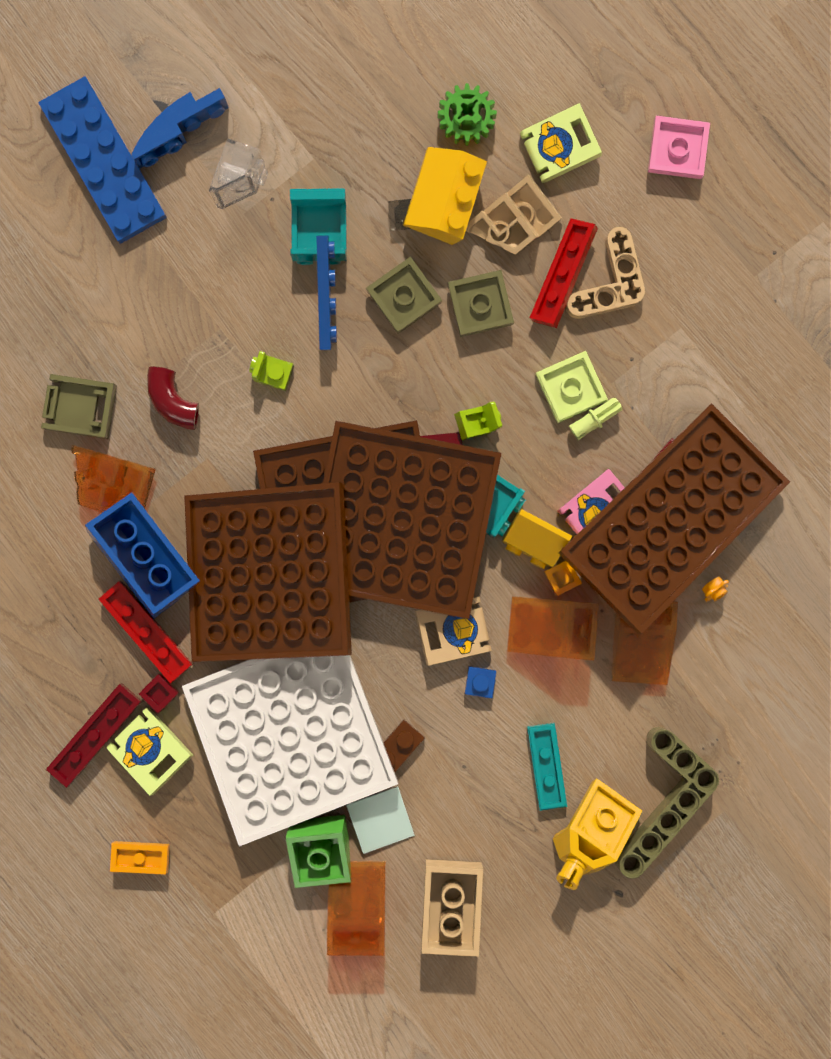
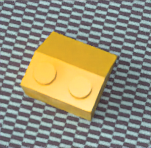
M521 509L516 514L502 542L507 544L505 548L507 551L519 557L523 553L531 557L530 563L545 569L546 566L551 568L555 565L560 557L558 552L569 543L572 535Z

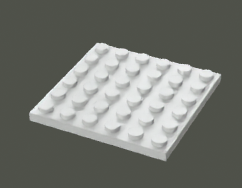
M350 655L250 659L182 686L239 846L399 784Z

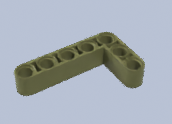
M655 727L648 732L646 737L647 745L683 778L626 842L616 861V866L622 874L631 879L638 878L644 873L719 785V776L716 771L677 736L663 727ZM659 734H665L667 736L666 745L657 748L655 744L656 737ZM686 752L688 762L684 766H678L676 762L678 755ZM707 771L709 773L708 782L704 785H699V774ZM683 793H690L691 801L689 804L680 806V796ZM666 814H672V823L667 827H662V817ZM649 835L654 836V844L649 848H643V839ZM635 857V866L631 869H625L623 866L625 859Z

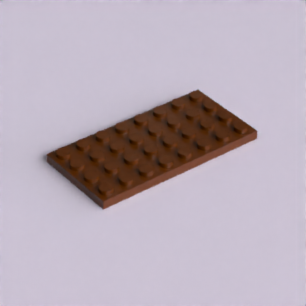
M711 403L558 554L640 635L768 506L790 481Z

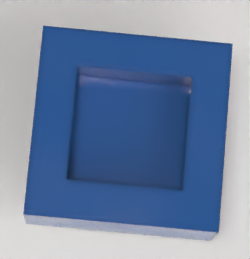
M469 666L464 694L493 698L496 670Z

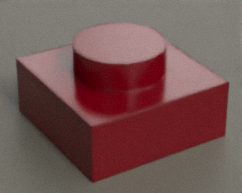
M158 674L139 693L157 713H160L179 694L161 674Z

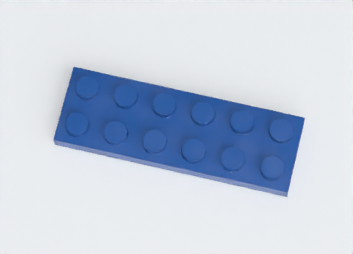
M86 76L38 102L120 244L167 218Z

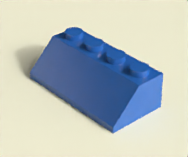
M130 493L85 524L89 536L153 619L174 605L200 582L133 493Z

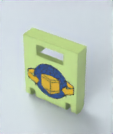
M580 103L520 132L523 140L533 136L526 140L524 145L537 174L547 170V168L549 170L540 176L542 183L548 182L602 156V151ZM581 123L589 141V144L582 147L572 128Z
M146 707L143 713L148 720L146 721L141 715H138L115 738L120 748L114 743H110L107 749L151 796L193 754L149 707ZM169 754L176 761L160 778L155 773H151Z

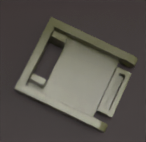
M50 374L49 380L59 382L60 387L47 385L42 417L54 420V424L42 423L41 429L108 439L117 385L108 382ZM98 397L106 398L102 423L95 422Z

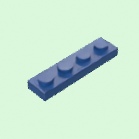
M329 235L316 236L319 346L320 350H331L332 343H337V326H332L331 316L336 315V298H331V287H336L335 270H330V259H335V242L329 240Z

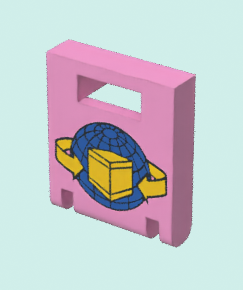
M607 469L558 510L560 515L566 513L568 509L572 511L564 520L576 534L613 500L605 491L606 488L611 484H614L620 492L625 488L610 469Z

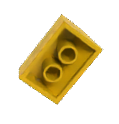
M428 147L403 226L451 245L463 240L487 161L460 150Z

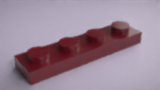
M120 683L45 770L66 788L69 787L141 704L142 700L124 684Z

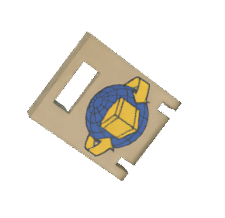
M480 596L473 598L472 604L481 602ZM471 607L469 619L425 610L414 611L427 666L492 651L491 645L482 647L480 645V642L489 640L482 607L476 609ZM435 621L441 648L430 650L425 623Z

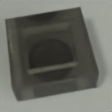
M411 199L388 201L391 231L411 229L403 226Z

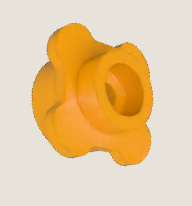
M716 577L702 588L706 597L704 600L708 602L713 599L715 602L725 596L728 592L726 588L729 581H723L720 577Z

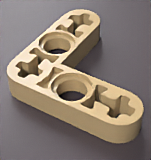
M613 228L606 238V248L615 283L573 293L566 305V311L571 317L581 319L635 306L643 299L645 287L631 233L626 228ZM616 235H619L620 239H625L622 244L623 254L615 257V254H618L620 249L618 243H613L612 241ZM619 261H629L632 264V271L628 274L620 272L618 269ZM635 277L630 282L632 290L638 291L634 299L630 295H625L629 289L628 281L622 283L621 280H629ZM602 292L609 293L613 298L612 304L609 306L601 305L598 301V295ZM589 295H592V304L585 305L582 308V312H579L578 308L572 307L576 299H579L580 303L589 302Z

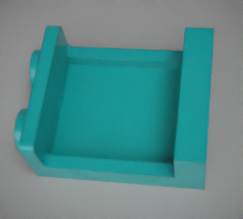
M345 188L290 189L292 208V249H290L292 261H297V264L311 265L313 261H317L316 236L329 235V240L335 242V259H330V265H338L341 261H347V203Z
M497 475L486 530V534L493 539L497 534L503 536L511 524L507 518L512 511L518 513L526 501L522 497L525 490L517 488L499 475Z

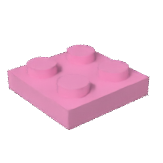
M656 116L653 124L648 172L702 179L704 176L710 123Z

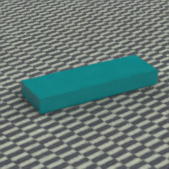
M555 723L527 726L539 810L568 807Z

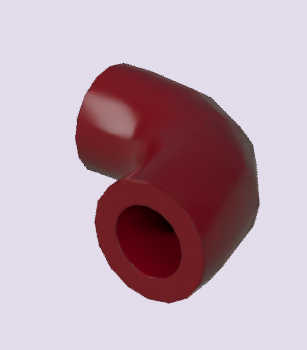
M149 367L147 374L148 396L154 409L169 423L185 429L195 430L199 416V403L189 402L178 395L175 389V371L163 367Z

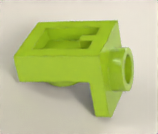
M259 351L258 357H253L249 372L252 373V379L255 382L286 391L294 364L268 356L265 352Z

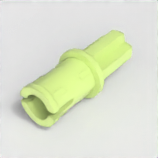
M612 398L594 411L592 409L588 410V414L569 425V428L579 441L592 430L598 427L602 428V423L622 411V406L616 398Z

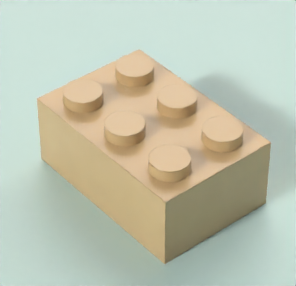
M426 859L421 954L479 957L483 866L481 862Z

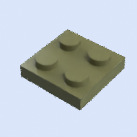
M411 256L366 287V291L397 334L442 303V299Z
M502 270L448 282L460 337L514 324Z

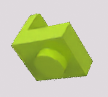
M494 401L481 407L459 411L454 414L462 440L487 435L502 428L501 414Z

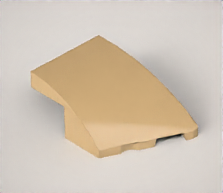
M527 175L507 193H504L488 208L470 220L466 231L516 255L553 227L562 217L531 176Z

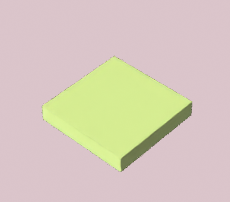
M586 351L535 373L557 424L608 401Z

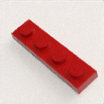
M570 218L529 317L533 322L553 328L558 327L598 230L595 224Z
M118 581L98 599L169 683H173L193 665L122 581Z

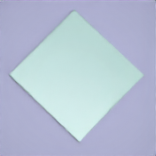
M398 786L346 805L363 854L415 836Z

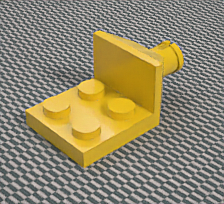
M597 778L593 780L569 825L553 837L559 859L565 863L556 877L557 881L562 884L566 879L567 882L564 887L576 890L583 875L598 872L615 863L642 810Z

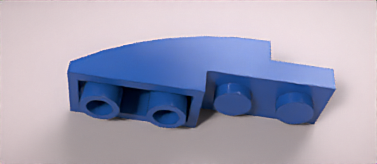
M218 88L197 101L189 92L159 114L144 131L131 154L139 169L154 165L160 157L167 153L173 154L178 152L182 145L187 143L182 133L194 131L207 119L221 116L229 108L221 89Z

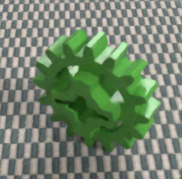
M469 83L465 84L464 90H460L459 86L456 85L454 87V94L447 91L445 93L446 101L440 100L439 108L442 109L438 111L437 118L441 119L439 128H447L445 137L449 138L454 135L455 144L460 139H464L465 146L469 145L470 139H473L478 144L480 142V135L487 138L489 136L488 129H494L495 121L492 119L496 118L497 111L492 109L495 106V101H487L489 92L486 91L480 94L479 85L474 90H470ZM482 108L485 112L484 121L482 120V116L479 114ZM450 109H452V113L455 115L452 121L449 117Z

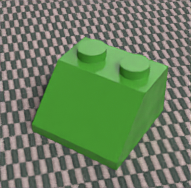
M345 815L311 818L288 827L286 844L295 888L351 882L350 845Z

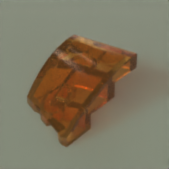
M72 445L71 451L76 457L77 465L74 477L77 483L78 505L98 512H104L130 493H133L145 509L155 468Z

